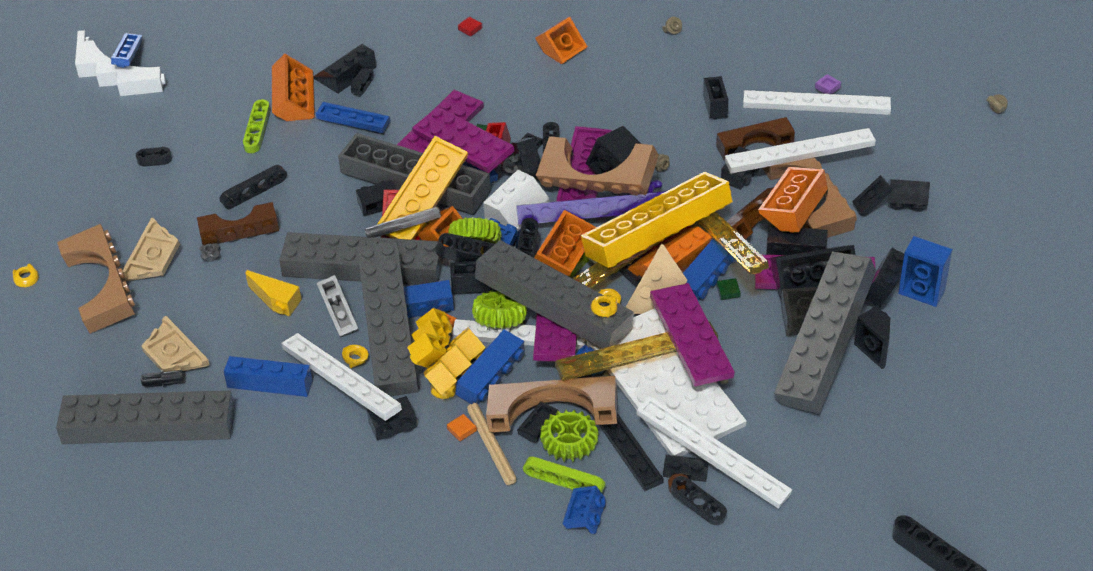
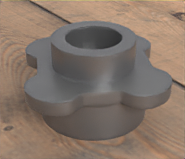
M217 243L202 245L200 247L202 252L201 259L208 262L215 261L220 256L218 251L219 245Z

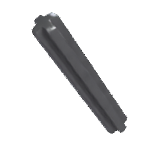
M433 207L365 229L367 237L382 236L440 218L441 213L438 207Z

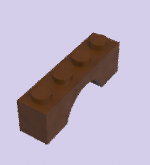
M784 117L717 133L716 147L725 161V155L734 154L739 146L746 148L754 143H766L771 146L793 143L795 130L788 118Z
M767 188L717 228L720 235L739 244L753 234L752 228L765 218L759 213L758 209L773 188Z
M273 202L255 205L249 215L239 220H224L217 214L197 217L202 245L218 244L279 231Z

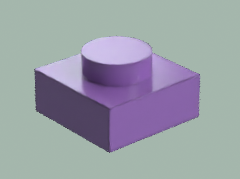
M827 74L815 83V88L824 94H833L841 88V82Z

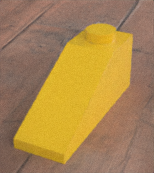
M249 270L245 272L248 287L272 311L291 316L302 300L299 286Z

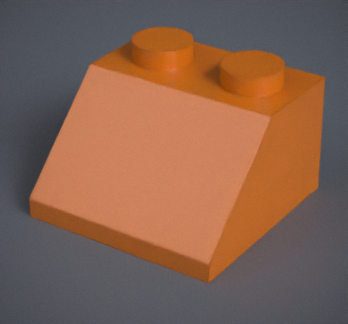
M570 17L535 37L542 51L560 64L588 47Z
M451 206L441 211V217L432 220L418 236L425 241H438L440 235L448 233L450 224L453 221L463 218Z

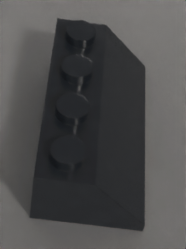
M843 245L771 257L773 278L781 298L816 292L832 251L856 255L854 245Z

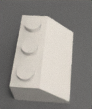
M517 170L483 202L484 216L488 220L490 218L496 219L504 226L507 224L513 225L519 231L521 225H518L516 205L549 202V197L534 177Z

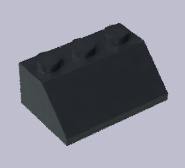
M361 44L313 77L316 81L339 94L352 84V81L363 67L376 68L374 50Z

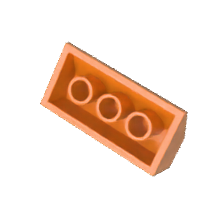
M284 54L272 66V113L285 121L313 119V70L289 55Z
M788 167L758 209L759 213L780 231L799 232L828 189L825 170Z
M564 210L534 258L570 276L585 252L581 235L597 227Z
M697 226L680 230L662 244L683 273L713 237ZM660 245L637 262H634V264L629 266L628 270L636 276L640 275L643 277Z

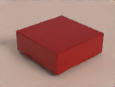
M470 16L458 24V30L469 36L482 29V23Z

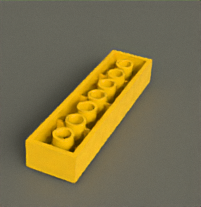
M703 172L581 235L585 256L608 268L616 266L622 260L631 258L639 251L648 249L654 243L663 241L664 238L671 234L678 233L681 229L693 225L696 221L708 217L711 213L723 209L726 205L732 203L729 181Z

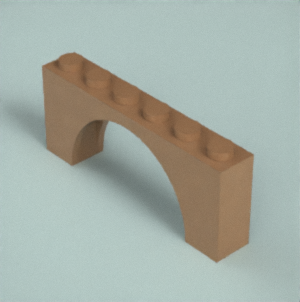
M549 137L536 177L545 187L556 186L563 189L577 188L583 191L588 189L597 192L610 191L616 194L646 195L659 154L653 145L635 144L628 158L618 167L603 174L588 175L572 168V146L566 138Z
M815 157L762 167L770 180L780 179L788 167L822 169L821 163ZM825 173L828 187L823 195L825 202L818 210L811 213L804 224V228L828 230L827 238L854 230L857 216L855 211L851 210L848 206L847 200L839 193L838 187L831 182L828 173Z
M101 224L57 242L61 256L68 267L82 263H98L109 268L107 282L100 293L91 301L78 308L82 321L89 333H93L135 314L132 307L135 305L131 294L128 295L131 291L127 282H123L126 277L122 268H119L121 266L120 260L117 255L114 256L117 251L114 244L109 242L112 240L108 229L104 231Z
M615 376L489 385L486 411L489 433L510 431L514 420L522 412L538 405L540 402L565 401L583 406L591 412L596 425L617 424Z

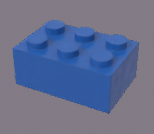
M913 236L904 253L898 294L937 307L946 289L953 249Z

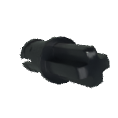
M161 370L158 373L141 375L142 386L161 384L165 386V384L183 383L182 370L167 372Z

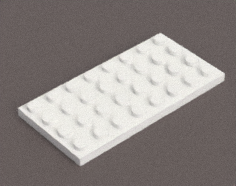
M656 308L634 317L631 330L609 352L587 340L588 346L592 347L606 360L605 369L611 376H615L616 384L636 411L651 396L716 440L746 426V419L716 382L694 387ZM644 420L669 455L684 456L692 452Z

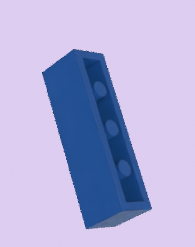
M717 233L683 272L687 278L686 283H689L698 302L700 299L705 298L711 286L716 285L718 278L726 273L728 266L737 260L739 255L737 251L738 242Z
M449 280L403 287L408 318L423 316L432 308L444 312L454 311Z
M504 329L456 382L455 395L470 404L484 402L488 397L489 385L499 384L504 374L507 375L511 371L516 360L520 361L525 353L523 350L524 341Z
M229 356L223 371L227 388L307 397L313 382L310 365Z

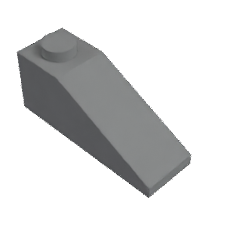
M334 275L318 282L317 286L339 336L342 337L358 330V326L336 276Z

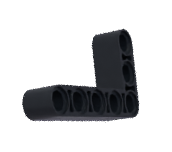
M525 218L522 221L515 245L516 249L533 258L539 228L538 222L535 219ZM444 233L438 239L435 252L441 258L458 262H469L479 259L483 255L481 253H486L495 244Z
M901 515L895 519L892 533L893 540L935 571H987L913 518Z

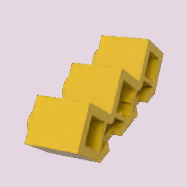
M432 308L416 321L419 329L411 334L414 342L407 347L411 354L410 359L415 365L426 368L446 354L447 349L445 347L449 343V333L453 329L446 313L436 308Z
M469 327L456 336L448 344L449 347L446 350V354L435 361V364L428 367L424 372L425 377L441 395L444 392L446 394L456 387L454 384L457 382L456 377L458 375L462 377L469 369L470 361L473 358L477 360L486 348Z

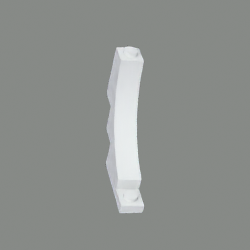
M85 30L78 31L75 65L79 78L97 76L99 87L117 85L120 96L163 92L166 78L165 74L161 73L160 67H136L130 65L118 67L111 64V59L97 48L94 41H90V38L86 37Z

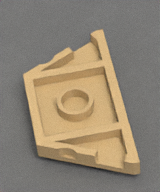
M154 218L150 219L123 269L126 277L123 282L164 275L180 246L178 239L170 235L168 230L161 227Z
M663 244L660 245L626 305V308L634 311V314H643L655 308L650 298V291L686 284L687 278Z
M167 316L163 317L161 326L158 329L155 328L150 338L146 339L142 345L143 352L163 372L186 371L209 365V360Z

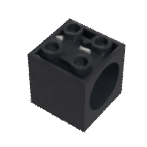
M621 126L597 138L585 164L596 175L609 172L628 158L635 144L641 143L624 126Z

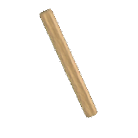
M477 403L469 404L467 407L468 413L476 425L505 484L509 486L515 484L516 476L493 432L489 433L487 421Z

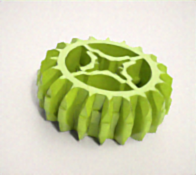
M465 217L464 219H458L450 224L448 231L450 234L494 244L501 240L500 226L498 223L487 218Z
M489 291V293H482V295L474 299L472 314L475 322L480 323L481 326L486 325L487 328L493 327L494 329L511 328V326L516 327L518 324L523 323L527 315V307L499 291Z
M565 409L564 413H560L557 410L556 416L550 414L549 420H545L544 426L541 428L540 438L543 448L547 450L549 456L554 455L556 460L561 457L564 462L566 459H571L573 462L575 458L582 460L583 455L589 457L590 451H594L595 445L598 442V429L595 421L591 420L590 415L585 416L583 411L576 413L575 409L572 412H568Z

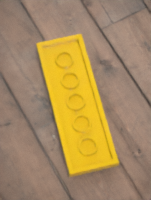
M434 136L378 224L436 207L468 157V152ZM425 222L385 235L392 239L414 240Z

